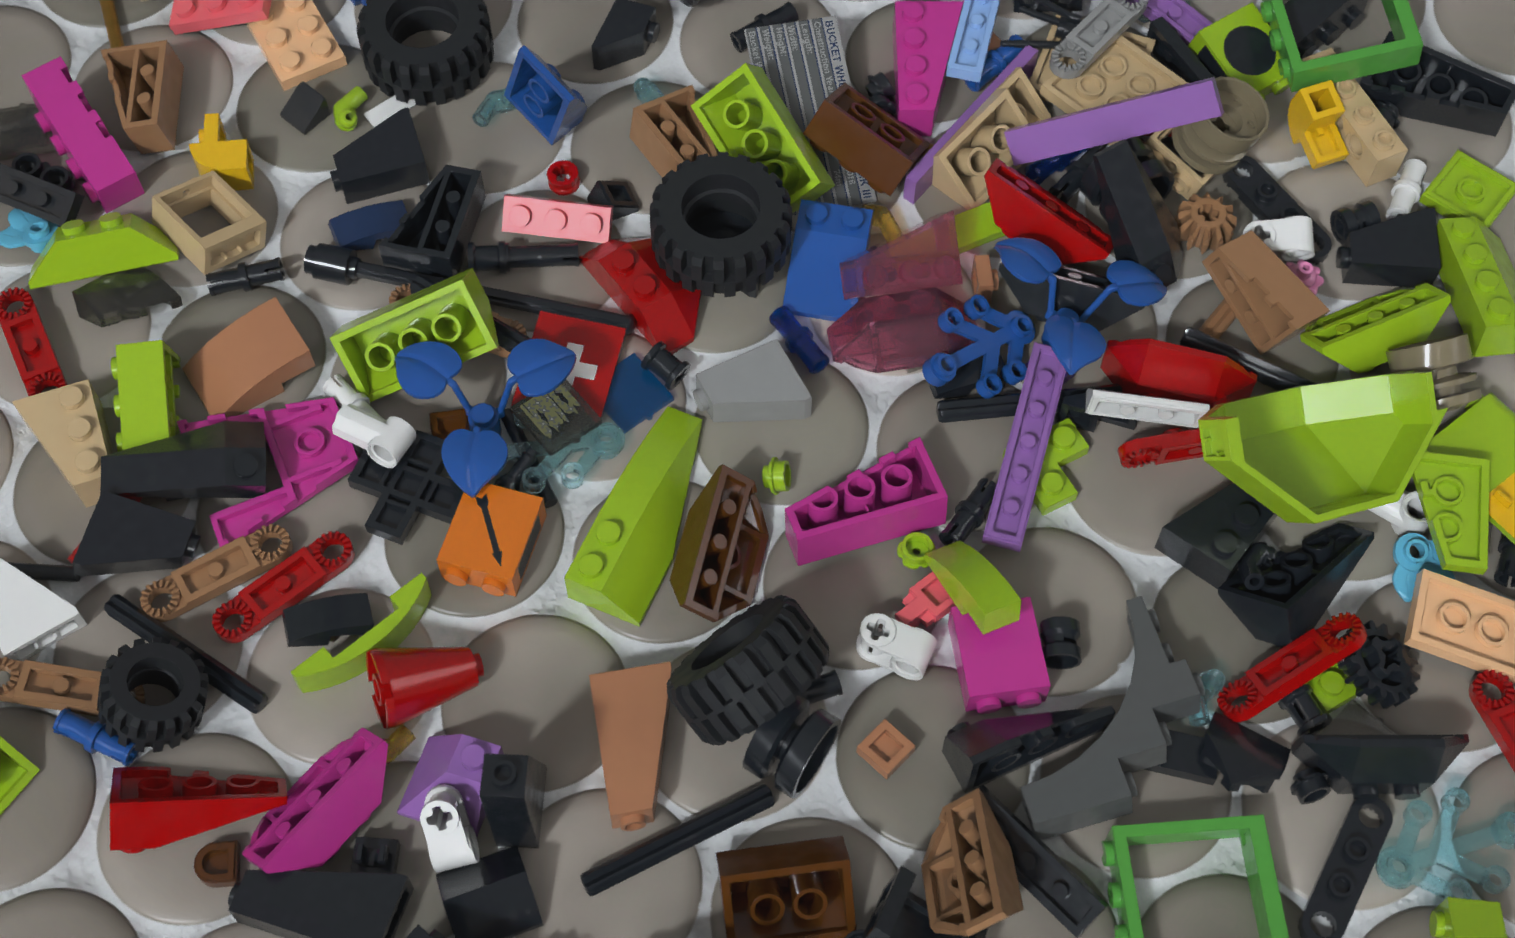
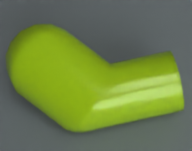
M355 86L333 106L335 125L342 131H351L357 126L358 117L356 109L368 99L362 88Z

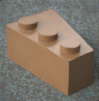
M162 40L101 50L102 57L108 68L107 75L114 89V99L123 130L141 154L175 150L184 66L168 41Z
M1252 230L1218 247L1202 261L1260 355L1295 337L1330 311Z

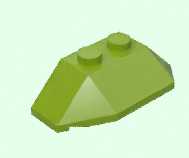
M111 212L102 215L98 220L88 222L80 219L71 220L62 224L61 227H57L32 266L28 284L30 289L175 261L179 260L180 250L158 227L132 213L121 215L119 212Z
M1429 283L1416 285L1415 289H1401L1377 295L1318 319L1300 334L1301 342L1358 374L1369 372L1376 366L1388 362L1386 351L1426 341L1449 306L1451 295Z

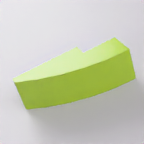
M959 540L925 553V561L962 615L969 613L983 635L1019 621L1021 598L1002 574L970 545Z

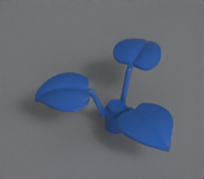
M1009 238L999 241L994 246L1006 269L1017 279L1031 284H1040L1047 279L1049 283L1048 307L1044 315L1047 321L1044 325L1041 341L1043 344L1051 346L1056 357L1069 375H1073L1084 366L1097 361L1106 350L1104 337L1095 327L1084 322L1111 293L1117 291L1125 303L1133 306L1153 305L1162 300L1167 293V287L1149 269L1133 261L1119 260L1113 262L1106 271V276L1112 284L1105 288L1080 317L1069 308H1061L1055 311L1057 278L1053 273L1059 271L1062 265L1057 254L1044 243L1030 238Z
M529 339L519 343L512 349L507 359L508 369L514 376L508 379L498 408L486 403H480L474 407L469 404L457 382L452 379L461 371L462 360L453 348L444 343L435 341L414 343L397 353L395 363L399 384L410 396L417 399L435 398L444 392L446 385H449L465 409L471 431L466 429L452 431L442 444L441 454L446 471L453 482L468 496L474 498L490 480L499 474L506 464L508 448L501 436L500 418L506 415L505 408L513 386L518 383L519 390L527 397H539L552 392L572 372L576 363V354L566 347L545 339Z

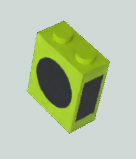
M1253 2L1198 31L1188 45L1190 50L1196 52L1202 64L1211 74H1214L1216 77H1234L1242 80L1257 90L1264 100L1266 99L1265 96L1271 92L1276 96L1289 88L1287 78H1283V75L1280 76L1278 60L1281 59L1279 52L1273 51L1269 39L1271 27L1268 23H1264L1261 13Z

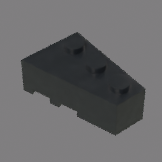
M1289 0L1284 4L1301 59L1312 55L1317 48L1324 44L1326 46L1330 45L1339 34L1348 28L1350 30L1356 28L1365 17L1363 12L1368 0Z
M446 164L419 196L420 202L410 214L405 213L399 220L400 226L389 239L385 237L378 245L384 266L446 279L459 274L468 249V242L472 238L486 195L481 171Z

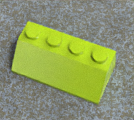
M748 63L743 64L691 105V108L719 152H728L730 157H738V154L750 158V162L754 164L759 161L769 168L768 174L773 172L782 180V187L788 190L791 198L790 206L792 207V213L799 210L801 199L815 201L835 186L761 67Z
M1475 216L1439 219L1437 234L1441 269L1438 274L1446 293L1451 295V304L1463 333H1468L1473 356L1515 354V270L1501 239Z
M473 268L342 325L329 338L357 391L365 394L370 402L402 389L397 379L395 357L398 352L407 346L425 341L444 343L458 353L462 363L499 346L490 301Z

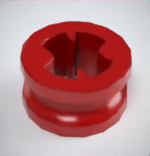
M562 160L553 163L548 168L547 178L553 193L566 196L577 191L580 186L578 168L574 163ZM566 174L569 175L570 179L564 178L565 181L562 182L558 181L557 177L563 178L562 175Z

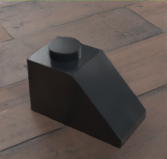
M615 0L591 46L593 68L600 71L645 55L650 43L656 42L660 31V23L656 22V7L632 0Z

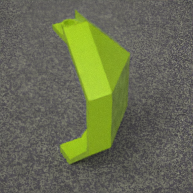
M1414 370L1297 386L1218 404L1198 419L1203 459L1206 463L1284 521L1289 523L1316 524L1398 502L1448 408H1437L1432 371L1414 372Z

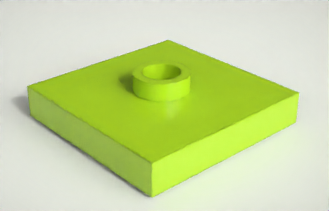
M1457 150L1423 192L1419 202L1429 208H1435L1437 213L1446 218L1475 216L1490 228L1515 196V182Z

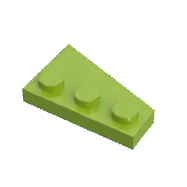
M1425 452L1412 477L1442 570L1484 575L1488 569L1490 459Z

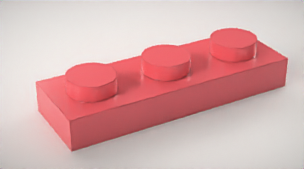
M174 0L169 27L175 35L268 20L271 0Z
M506 194L504 195L502 231L606 243L611 239L613 206Z

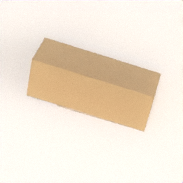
M1021 67L1014 69L934 155L932 185L966 210L982 205L989 198L984 175L996 158L1015 170L1021 166H1014L1004 132L1009 128L1052 118Z

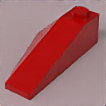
M171 767L113 768L110 794V851L121 850L124 853L133 854L142 852L145 849H155L286 805V779L235 774L226 780H217L209 776V771L195 770L192 776L185 777L171 775Z

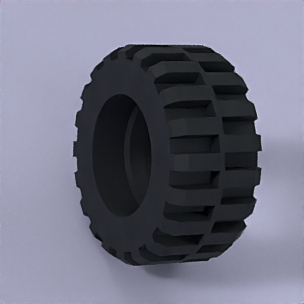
M367 0V6L364 5L360 11L357 36L366 71H368L369 78L374 85L380 87V91L390 97L395 95L398 101L408 103L409 99H414L417 106H427L428 102H436L437 105L445 104L447 99L453 97L457 100L465 95L467 89L472 91L478 86L480 78H484L490 70V63L494 58V42L490 18L484 0ZM438 30L451 34L443 42L430 47L415 48L401 44L408 37L422 31Z
M718 152V156L708 157V153L696 156V160L693 162L687 159L678 164L677 171L670 170L662 178V184L656 186L652 195L653 202L650 204L651 243L659 267L664 270L666 269V276L673 282L678 283L682 281V288L693 293L696 289L701 290L703 296L714 297V293L724 294V297L736 296V292L742 290L746 294L756 290L757 283L760 282L762 285L768 283L774 278V272L780 271L784 266L786 256L789 254L791 247V198L788 190L782 187V180L773 172L768 174L769 168L759 161L754 164L750 162V158L738 154V157H730L728 152ZM717 211L736 213L753 224L746 232L725 239L703 236L694 231L689 225L700 216Z
M783 595L768 598L761 604H755L748 608L746 612L731 619L729 623L713 632L707 640L702 641L690 655H687L682 660L681 665L675 668L671 674L672 677L667 681V696L701 741L711 745H724L727 741L733 742L742 735L753 732L764 722L770 721L783 708H787L792 704L797 696L805 692L811 686V682L822 673V667L827 665L829 645L795 599Z

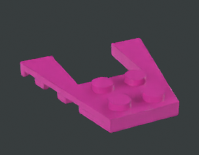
M334 397L285 404L286 408L265 411L264 408L248 410L249 414L226 417L225 413L207 416V420L190 423L186 419L177 421L180 433L223 421L264 422L265 437L284 487L210 514L209 517L220 547L241 536L246 537L257 529H261L264 525L269 526V524L274 523L353 471L358 462L353 444L334 435L332 431V425L339 411Z

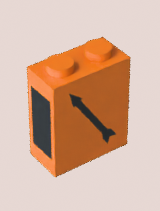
M489 483L474 498L463 492L436 559L441 577H444L446 581L453 585L465 586L470 584L481 587L485 592L494 596L507 594L516 597L547 516L543 497Z

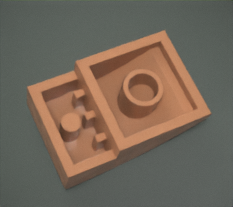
M274 297L224 328L208 341L182 369L209 415L225 413L226 417L240 415L283 393L285 390L282 383L315 367V363L308 346L277 298Z

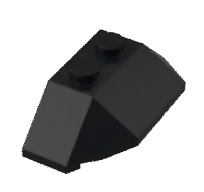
M1001 261L998 270L1024 311L1034 315L1036 319L1046 322L1047 319L1044 315L1048 307L1049 294L1047 279L1040 284L1023 282L1013 276ZM1061 265L1060 270L1053 273L1057 278L1054 310L1058 311L1061 308H1069L1080 317L1105 288L1112 283L1105 276ZM1116 291L1111 293L1084 323H1088L1098 331H1101L1144 309L1145 306H1133L1125 303Z
M1303 734L1291 745L1292 754L1308 768H1316L1317 772L1320 773L1326 772L1329 775L1327 782L1337 794H1353V799L1356 800L1358 798H1378L1379 794H1394V798L1397 800H1411L1419 798L1421 796L1420 793L1437 781L1467 746L1469 736L1468 734Z

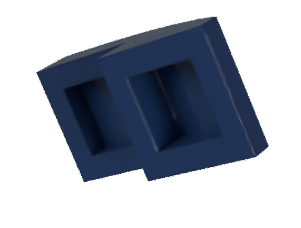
M403 200L389 201L343 213L330 219L328 225L336 246L354 250L374 249L376 240L384 239L385 237L389 239L400 226L399 220L408 212Z

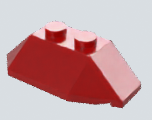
M998 158L994 160L984 178L995 225L1001 228L1005 236L1008 238H1030L1044 243L1057 254L1062 265L1104 260L1109 256L1113 248L1109 234L1104 233L1100 227L1027 176L1007 166Z
M651 237L609 239L608 242L598 245L579 257L583 266L624 314L628 316L630 313L633 314L636 319V328L652 346L663 341L667 344L666 349L674 354L694 341L701 290L696 289L693 293L682 288V281L675 283L666 276V269L660 268L655 259Z
M1151 338L1128 339L1121 342L1118 340H1108L1100 366L1101 370L1113 384L1121 386L1123 393L1209 404L1210 409L1218 404L1250 397L1258 376L1253 372H1247L1242 365L1227 356Z

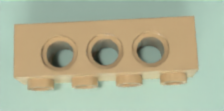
M1329 48L1301 60L1303 62L1336 53L1332 48ZM1356 79L1333 83L1345 109V112L1335 124L1349 153L1345 158L1366 187L1396 176L1408 151L1407 147Z

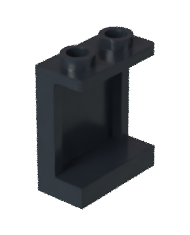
M901 866L883 888L862 938H985L988 928L971 936L935 933L930 928L927 902L910 892L916 874Z

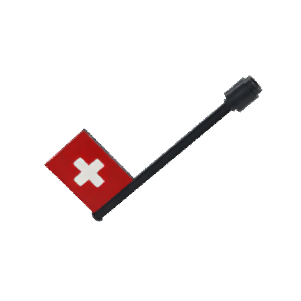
M319 243L317 246L310 245L304 258L305 273L312 274L314 279L343 285H350L353 279L357 280L358 278L402 286L401 284H405V286L409 283L411 284L418 275H423L435 283L446 279L363 262L361 258H357L356 250L325 243ZM482 286L491 305L539 314L532 339L552 341L572 350L576 354L575 366L562 384L581 405V407H576L580 415L573 413L567 415L571 424L599 429L625 337L630 335L636 327V319L633 314L630 313L628 316ZM517 385L511 408L514 412L525 414L520 406L533 397L523 395ZM557 394V395H560V397H561L562 400L566 401V400L562 397V394Z

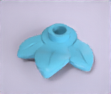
M14 208L8 214V221L11 226L0 231V245L10 249L26 245L33 252L41 253L60 225Z
M1407 533L1399 537L1394 543L1393 559L1397 566L1392 576L1394 589L1405 602L1412 600L1416 575L1423 568L1455 579L1452 571L1442 570L1433 540L1428 541L1426 537L1418 533ZM1411 545L1418 549V559L1410 554Z

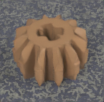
M1208 192L1203 195V198L1193 193L1188 201H1182L1174 219L1178 224L1181 241H1187V250L1197 247L1203 255L1208 248L1215 251L1218 247L1230 242L1237 225V217L1233 215V205H1223L1222 196L1215 200L1210 197Z

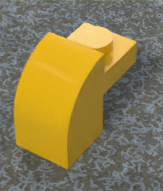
M1332 80L1299 89L1292 98L1288 108V125L1294 144L1301 142L1312 169L1342 161L1349 155L1335 124L1345 112V109Z
M219 113L204 114V129H199L198 132L199 143L189 144L190 152L199 175L201 176L214 170L235 191L254 189V158L247 139L227 140Z

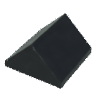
M517 845L480 858L479 863L436 874L441 899L455 938H511L544 926Z

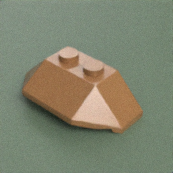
M978 788L944 806L938 818L941 823L931 837L921 864L930 928L935 933L971 936L1024 910L1011 847L982 791Z

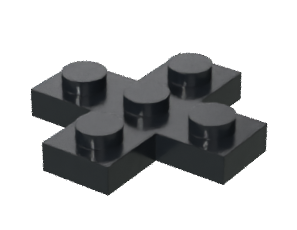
M419 430L416 431V440L394 468H386L379 465L368 455L367 450L364 449L348 478L351 488L379 498L365 523L367 532L403 545L419 513L451 524L463 495V491L453 480L440 476L444 468L441 454L444 439Z

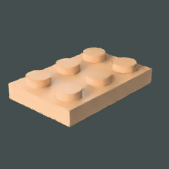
M271 0L268 20L246 23L284 91L298 86L302 81L308 82L347 65L343 51L312 0Z
M1423 568L1416 575L1404 645L1479 672L1484 670L1490 671L1491 669L1495 670L1496 673L1502 672V675H1507L1509 677L1508 680L1515 684V601Z

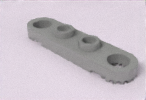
M1103 0L1059 45L1055 46L1049 62L1051 71L1063 79H1074L1080 76L1145 12L1149 0H1138L1139 3L1136 2L1135 5L1134 3L1129 5L1130 2L1126 4V0ZM1062 57H1070L1076 61V65L1072 64L1071 67L1068 64L1067 67L1065 63L1062 65L1063 62L1059 61Z

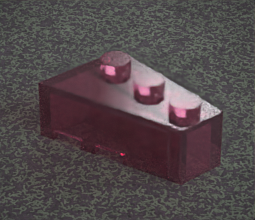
M954 210L936 214L898 233V235L839 263L844 300L963 284Z

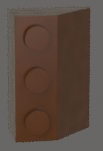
M845 82L823 101L803 135L810 139V143L816 149L822 152H829L839 160V164L844 169L852 173L857 172L868 180L867 182L872 189L879 193H886L889 196L901 185L905 176L931 144Z
M843 835L716 852L726 938H845L850 932L856 930L851 864Z

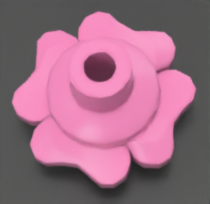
M1298 260L1296 264L1287 262L1286 266L1316 295L1318 288L1324 283V279L1319 276V267L1313 266L1305 260Z

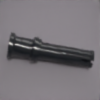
M499 241L498 245L475 246L474 242H468L469 269L473 268L475 274L477 271L497 270L501 274H506L510 272V268L579 266L578 243L509 246V243Z

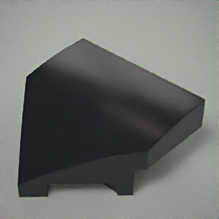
M1214 712L1202 739L1205 746L1198 758L1201 762L1219 770L1224 777L1220 783L1227 791L1238 792L1241 785H1249L1262 793H1268L1274 780H1279L1282 776L1291 749Z

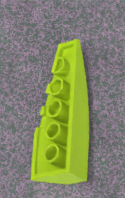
M668 406L653 425L617 480L564 577L568 598L640 627L674 559L675 545L682 522V512L689 489V480L702 428V419Z

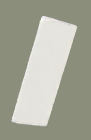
M1088 388L1086 391L1085 413L1091 415L1199 428L1198 419L1210 410L1209 404L1091 388Z

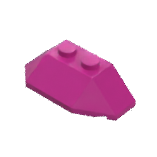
M362 727L353 734L352 738L340 742L323 754L287 791V804L269 810L262 817L251 837L250 844L245 847L242 855L266 874L322 867L329 858L340 850L342 844L354 831L369 819L371 813L382 802L388 744L385 740Z

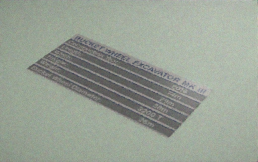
M836 16L744 29L751 65L761 67L802 133H804L821 104L844 82L851 86ZM806 137L835 184L833 188L815 201L845 206L877 201L875 190L869 186L868 180L857 172L852 173L844 169L836 157L829 152H822L816 149L810 143V139ZM799 210L793 212L792 215H798Z

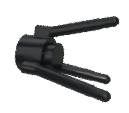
M1033 0L1061 16L1060 19L1024 6L1019 7V12L1057 26L1054 37L1060 38V41L1002 40L1000 45L1013 48H1025V46L1030 45L1036 49H1055V46L1059 45L1083 20L1081 19L1082 15L1069 12L1049 0Z

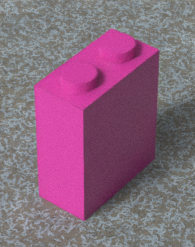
M1031 597L1021 598L1019 621L984 635L969 613L962 615L956 606L951 607L948 628L966 712L977 710L979 714H990L999 711L1001 707L1014 705L1021 709H1028L1046 701L1051 685Z

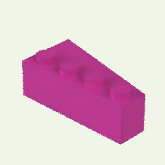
M895 1L892 32L895 104L897 106L896 119L921 137H931L941 95L947 79V65L964 1Z
M61 56L21 75L39 111L34 114L38 125L44 133L51 131L53 136L49 137L52 145L60 157L65 154L68 156L69 159L65 163L76 180L81 177L83 178L85 183L81 184L92 204L98 201L105 212L108 213L145 194L132 165L113 136L109 135L96 110H92L78 82L72 80L68 67Z
M918 437L908 443V448L896 454L892 451L880 457L878 464L861 472L858 469L848 474L846 481L835 487L826 486L785 508V535L797 565L800 566L946 524L948 495L921 438Z

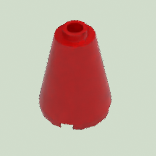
M470 647L375 648L366 652L368 681H373L375 692L372 695V699L384 729L397 728L477 687L479 677L484 676L482 659L479 653L473 654Z

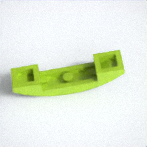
M421 572L390 596L394 608L392 614L334 658L325 647H322L294 668L290 673L302 693L330 688L367 671L366 652L375 648H397L415 628L432 596L424 574Z

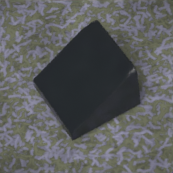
M302 81L296 87L280 115L284 120L306 135L328 117L330 111L324 96Z
M597 180L587 197L588 202L591 204L613 206L612 221L636 213L640 209L628 183L624 181Z

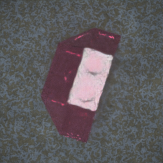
M933 287L862 298L826 329V334L834 362L841 364L845 362L855 368L873 373H883L922 367L924 362L936 353L951 355L974 343V341L954 332L946 333L941 330L938 325V316L948 308L954 307L958 309L965 321L974 325L977 324L975 320H971L966 316L963 302ZM948 317L949 321L954 324L953 320Z

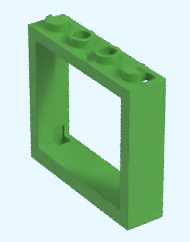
M1262 0L1263 2L1260 3L1262 19L1264 23L1269 22L1271 26L1269 31L1271 48L1273 51H1278L1281 58L1278 60L1280 76L1283 75V78H1287L1291 93L1329 80L1337 83L1419 64L1423 42L1408 0H1381L1395 41L1303 62L1283 1Z
M1264 814L1112 826L1105 841L1101 842L1103 848L1102 862L1104 867L1110 866L1112 882L1108 883L1107 888L1108 900L1112 909L1117 908L1119 924L1115 925V938H1144L1128 846L1237 837L1240 838L1259 938H1289Z

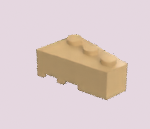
M89 379L12 401L25 424L53 460L86 508L96 505L100 497L101 457L112 454L114 451L102 403Z

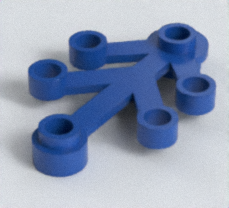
M974 295L964 303L963 309L966 316L971 320H984L998 327L999 330L994 333L965 321L958 309L954 307L948 308L938 316V325L941 330L946 333L954 332L974 341V343L951 355L936 353L924 362L922 372L928 383L941 387L955 377L958 368L983 356L981 376L976 382V390L981 397L990 399L1002 390L1001 379L997 376L1000 347L1002 345L1008 344L1007 364L1001 370L1004 381L1010 385H1016L1025 379L1027 368L1022 362L1023 349L1025 345L1033 341L1035 326L1026 313L1012 310L1004 314L990 308L987 299L982 295ZM948 317L953 320L954 324L949 321ZM986 382L991 385L992 390L989 389Z

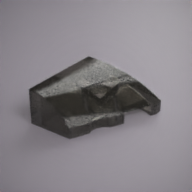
M145 267L105 274L72 291L79 317L100 327L117 324L126 319L148 316L147 307L166 303L172 309L183 305L180 295L164 280Z

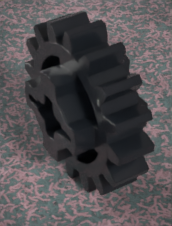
M1369 620L1363 624L1367 631V639L1363 646L1344 658V661L1337 666L1338 669L1347 671L1349 676L1344 681L1346 684L1353 683L1357 688L1355 695L1357 697L1366 694L1371 706L1380 702L1383 709H1387L1392 705L1396 707L1410 699V695L1418 690L1414 683L1420 679V675L1412 670V667L1416 666L1418 661L1409 658L1407 653L1411 647L1403 646L1399 641L1400 634L1398 632L1391 636L1388 634L1386 624L1383 623L1376 627L1373 620ZM1353 629L1347 630V631H1346V634H1344L1343 636H1341V637L1339 638V640H1340L1342 637H1343L1344 640H1345V639H1346L1345 636H1347V635L1350 637V634H1349V633H1351V632L1353 633V631H1352Z

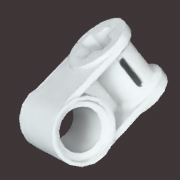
M1308 216L1257 220L1249 223L1243 230V234L1252 230L1282 261L1297 262L1298 260L1311 259L1315 255L1312 219Z
M873 613L863 619L860 625V634L856 641V649L861 658L889 669L903 678L914 681L923 678L937 646L936 638L929 632L917 627H911L881 613ZM874 635L879 636L878 641L872 639Z
M447 784L433 787L426 795L420 814V822L435 872L439 873L479 863L478 841L475 831L470 825L462 795L455 787Z

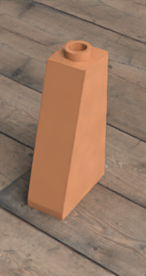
M670 662L589 675L613 829L621 828L623 831H635L644 828L646 823L654 822L671 702L667 696V681L672 677Z

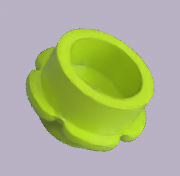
M772 457L769 465H764L762 469L763 485L765 488H770L771 493L774 495H778L779 491H789L791 487V467L789 461H778L777 457Z
M913 532L908 534L898 544L897 555L899 558H902L903 565L909 569L927 568L929 565L924 559L925 553L936 550V547L926 534ZM919 550L920 554L915 555L913 551Z

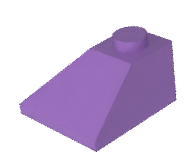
M464 734L430 736L397 810L398 815L420 821V814L427 793L437 785L447 784L455 787L462 795L470 825L473 827L477 837L486 816L479 797L484 753L504 754L502 746Z

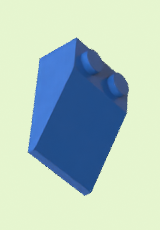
M525 45L519 49L504 96L551 145H554L582 122L588 107L582 95L577 90L570 89L561 79L560 73L552 64H546L539 55Z
M801 199L784 294L783 314L855 324L871 238L873 210Z

